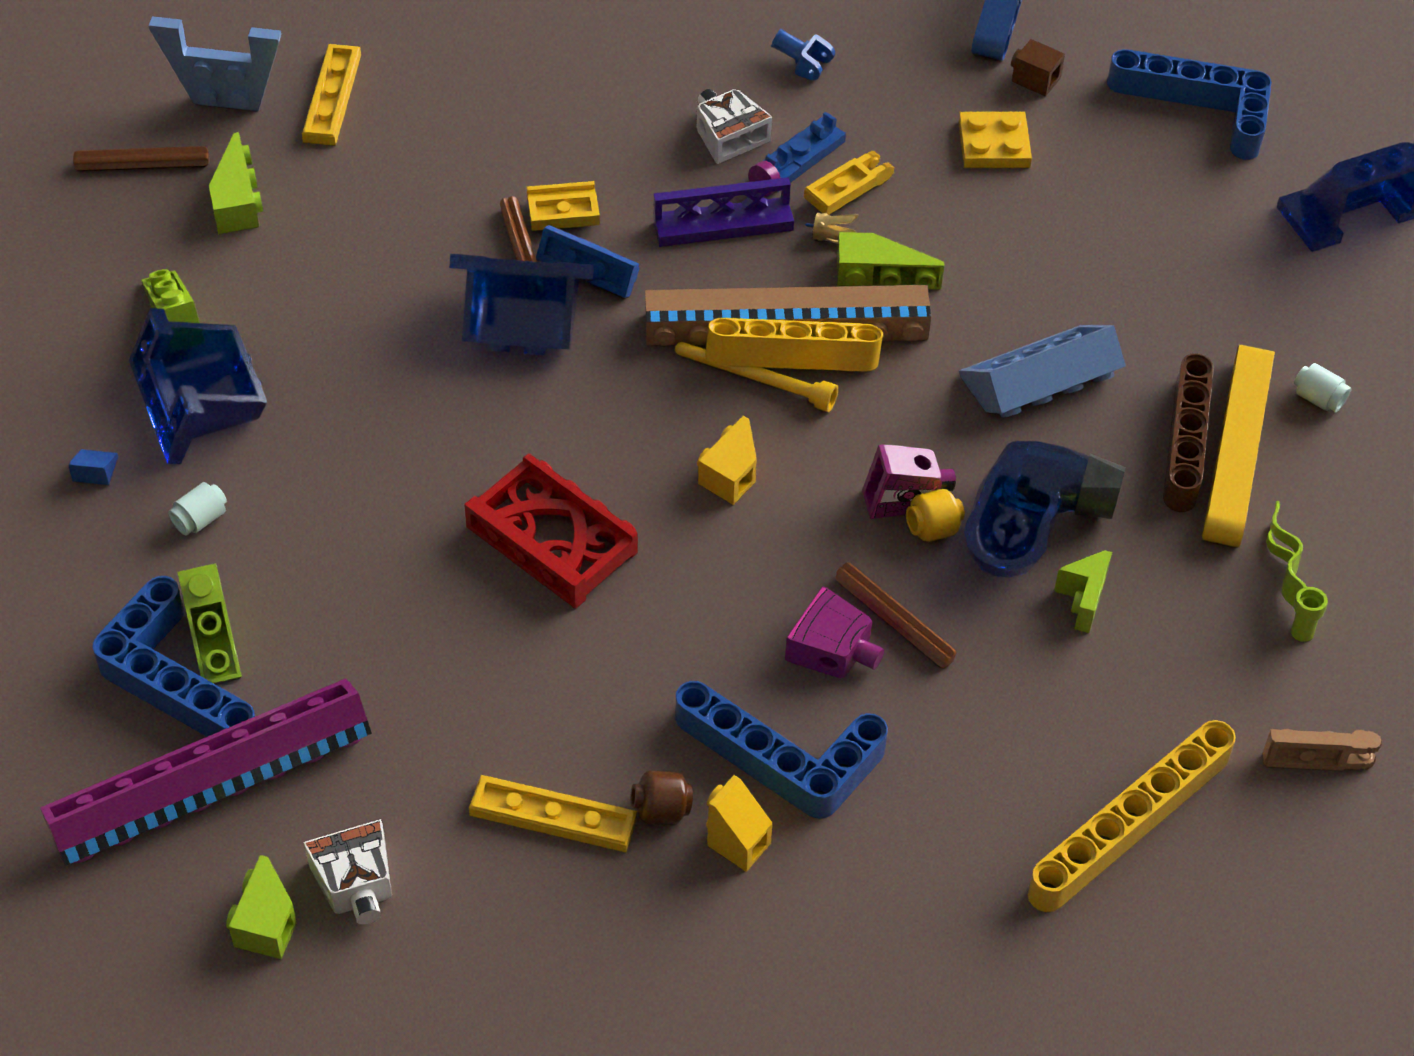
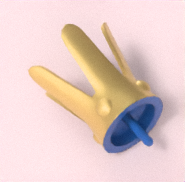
M817 213L814 224L806 223L805 225L813 227V239H818V241L829 240L838 244L839 232H857L853 229L834 224L852 223L858 218V215L829 216L827 213Z

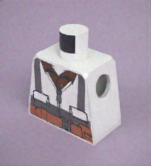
M706 89L699 95L697 100L699 104L697 106V131L717 164L771 141L772 116L741 91L733 89L718 96L712 89Z
M381 819L305 841L304 845L309 867L334 913L341 914L353 910L357 923L362 925L378 920L381 916L378 902L387 900L392 896L386 843Z

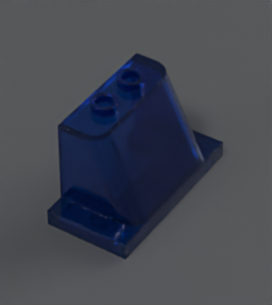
M1402 142L1341 161L1306 189L1279 197L1276 207L1311 252L1341 243L1344 233L1339 228V222L1343 213L1377 202L1383 204L1398 224L1414 219V144Z
M450 254L449 268L467 272L462 332L463 342L489 344L488 351L510 352V345L524 346V354L545 355L546 348L571 350L579 281L598 282L599 268L591 264L546 263Z
M149 309L130 355L129 363L167 464H182L192 439L259 419L267 404V399L262 390V382L257 378L251 356L246 351L236 325L170 322L164 309Z

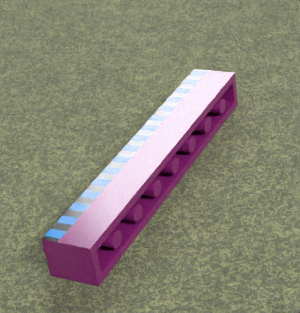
M345 678L42 806L40 809L64 865L67 866L73 862L80 863L87 861L95 853L108 847L126 844L134 836L145 831L163 828L169 825L173 819L189 812L202 811L208 808L211 803L226 796L242 794L250 786L261 781L279 778L287 770L298 765L316 762L328 752L340 747L353 746L361 738L372 734L360 695Z

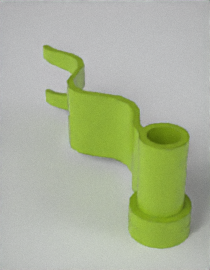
M1276 501L1275 512L1272 516L1270 531L1266 540L1267 548L1272 554L1288 562L1281 594L1294 607L1296 612L1291 628L1292 636L1298 641L1307 642L1314 637L1318 620L1325 613L1328 598L1322 590L1315 587H1307L1296 576L1303 551V543L1298 537L1281 529L1278 525L1276 518L1279 513L1280 502ZM1272 535L1291 547L1293 551L1276 544L1272 539Z

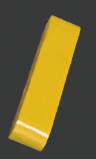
M717 318L712 320L708 326L705 357L710 363L720 366L872 371L878 367L883 332L874 325L860 323Z

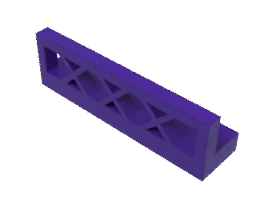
M789 177L654 193L653 223L659 247L794 231V218L789 204L791 186ZM781 191V198H764L769 192ZM745 195L747 197L740 203L730 202L735 196ZM711 199L714 201L707 207L697 206L701 200ZM674 203L680 205L674 211L662 212V205Z

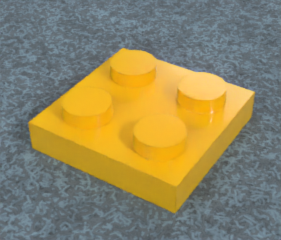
M977 111L959 113L958 122L964 168H1030L1032 156L1025 112Z

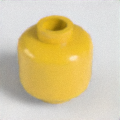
M938 489L916 495L906 510V520L911 533L918 535L920 539L928 542L954 536L960 529L961 520L965 517V510L961 500L955 499L954 495L947 489Z

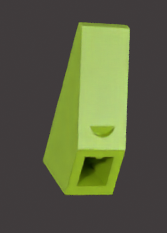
M239 132L233 133L209 184L218 234L259 227L257 213L263 212L260 192L252 191V189L258 188L254 168L247 169L248 165H252L249 145L242 146Z
M839 232L837 286L928 285V289L942 288L944 261L875 233Z
M157 270L150 273L149 278L141 279L160 332L169 350L205 341L194 301L175 270Z
M216 563L178 571L200 676L214 684L241 678L242 675Z

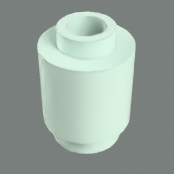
M1313 363L1310 367L1304 366L1294 380V385L1298 386L1296 394L1325 411L1331 409L1334 412H1338L1351 392V387L1345 384L1343 378L1316 363Z
M202 482L175 501L173 508L168 511V515L174 526L186 536L191 532H199L226 512L224 504L227 502V499L217 485L213 484L210 486L206 482Z

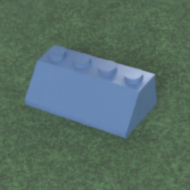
M1079 325L961 369L959 373L985 412L1000 413L1001 417H1009L1022 411L1021 406L1032 403L1035 406L1053 400L1052 394L1062 391L1063 394L1081 390L1084 388L1083 382L1093 379V382L1114 377L1113 371L1126 365L1114 325Z

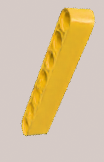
M1238 345L1203 528L1202 540L1240 548L1250 501L1274 351Z
M1218 720L1208 721L1040 860L1033 869L1028 890V899L1032 906L1044 912H1053L1062 907L1222 771L1228 764L1236 736L1231 726ZM1129 812L1135 813V814L1138 815V816H1137V817H1136V816H1131V815L1128 814V813H1129ZM1099 836H1107L1112 840H1105ZM1071 859L1080 860L1084 864L1074 863ZM1041 883H1049L1054 885L1056 888H1048L1042 885Z

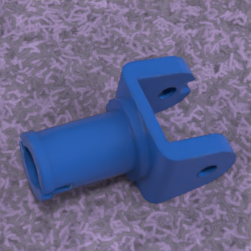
M780 29L771 45L773 49H777L795 59L797 64L795 74L809 80H817L821 75L823 69L817 61L829 63L835 56L834 47L819 35H814L810 41L803 42Z

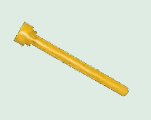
M679 342L675 346V352L679 356L809 398V402L814 404V408L830 412L836 402L838 395V385L824 380L821 383L815 382L810 384L762 367L715 365L706 359V349L685 342Z

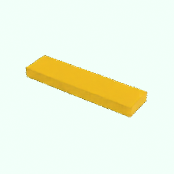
M328 44L303 128V143L336 146L361 57L360 47Z
M485 775L480 776L469 806V816L625 853L627 852L637 821V811Z

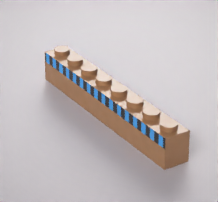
M928 285L645 290L646 346L676 345L679 342L691 345L707 344L709 323L717 318L871 324L882 330V341L928 340L931 324Z

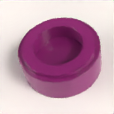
M768 161L758 162L748 172L749 182L781 178L776 167ZM776 191L767 193L765 197L770 196Z

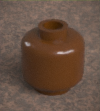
M646 771L642 775L639 784L632 785L630 803L632 808L638 810L640 819L645 823L677 825L684 815L688 816L691 812L693 790L691 784L686 783L684 776L680 773Z

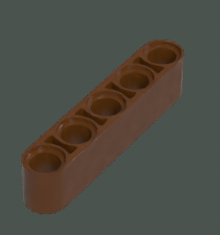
M1192 353L1183 358L1175 385L1163 500L1167 507L1177 512H1186L1195 507L1203 480L1214 367L1212 361L1202 354Z

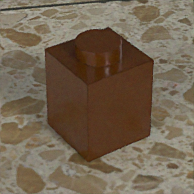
M1030 39L1023 49H1017L1012 57L1011 67H1013L1011 82L1047 96L1061 78L1065 53Z

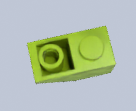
M260 855L255 868L249 869L244 877L242 885L243 895L239 904H234L231 907L226 927L230 930L234 947L282 959L296 927V917L292 901L267 856Z

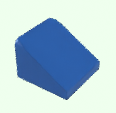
M81 449L69 464L72 481L109 485L118 459V453Z

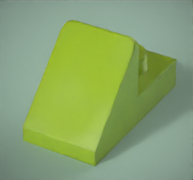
M1104 550L1063 566L1058 570L1054 590L1057 593L1074 597L1071 612L1078 614L1074 628L1076 630L1086 633L1090 632L1112 556L1110 551Z

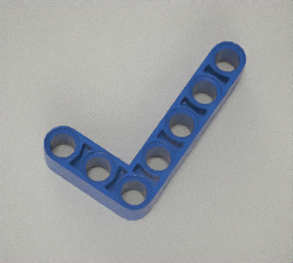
M985 0L972 42V54L1001 61L1004 60L1022 0Z
M1121 49L1113 53L1107 78V85L1112 91L1235 112L1230 143L1232 154L1244 160L1254 159L1259 155L1267 124L1272 84L1269 75L1258 70Z
M158 576L149 580L93 641L92 648L100 674L105 679L206 737L255 717L253 707L246 701L153 650L181 620L184 614L178 584L171 577Z
M699 681L685 682L676 691L675 720L682 730L813 818L823 819L835 813L882 760L885 754L888 726L886 721L876 714L866 713L858 716L817 760L704 683ZM719 727H729V729H721ZM863 738H871V739H873V740H872V741H869V740H865V739H863ZM751 748H760L762 750L756 751ZM840 764H847V765H849V766H851V767H841V766H839V765H840ZM791 769L794 772H784L782 770ZM815 791H823L827 794H817Z

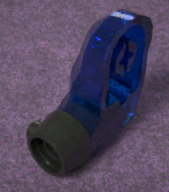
M1013 441L1007 444L981 482L972 512L965 525L964 534L970 556L981 570L996 577L1010 578L1027 573L1045 553L1048 536L1056 521L1057 514L1073 511L1075 512L1074 515L1104 519L1113 518L1126 467L1093 454L1088 456L1062 445L1040 441Z

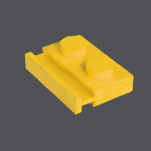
M594 181L527 187L532 231L543 230L548 225L558 229L600 225Z

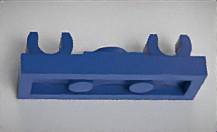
M824 112L823 118L812 121L810 126L797 133L783 145L778 146L777 150L771 155H766L763 161L773 164L778 170L780 177H789L791 183L845 142L846 133L836 127L837 120L835 117Z
M551 225L544 227L536 255V260L624 298L631 295L640 268L637 262Z

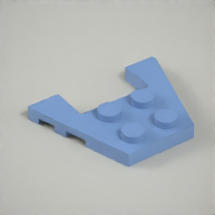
M152 16L148 25L149 30L194 104L259 111L282 35L280 30L251 27L248 35L250 53L188 47L186 45L182 20Z

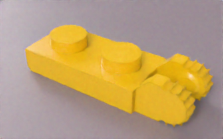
M871 150V152L865 153L857 159L853 158L804 189V198L820 212L830 215L875 186H880L885 181L887 182L892 177L895 167L889 162L877 166L881 159L880 155Z

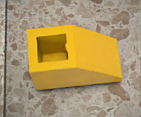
M743 415L733 426H727L722 432L720 439L711 448L704 449L697 461L698 484L732 505L756 482L757 458L749 418Z
M733 775L724 786L718 785L707 800V806H709L708 820L706 822V827L708 828L707 846L747 872L771 844L772 821L742 780Z

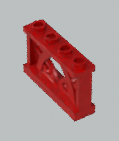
M528 453L522 458L523 461L480 497L473 496L464 504L466 527L573 608L577 609L586 601L588 593L628 558H633L638 553V533L630 522L616 517L608 511L601 501L593 500L583 493L576 483L566 480L557 474L546 461H539ZM526 483L531 484L540 491V493L534 494L528 487L526 490V501H520L516 494V491ZM509 498L510 505L494 510ZM561 515L570 517L574 529L573 543L565 540H548L538 543L534 540L536 524L533 516ZM521 518H523L528 525V527L523 531L516 526L522 525ZM598 536H602L614 545L606 553H594L586 550L587 547L591 549H602L605 547V542L596 540ZM561 550L562 556L559 558L551 551ZM584 560L594 563L584 573L580 574L578 572Z

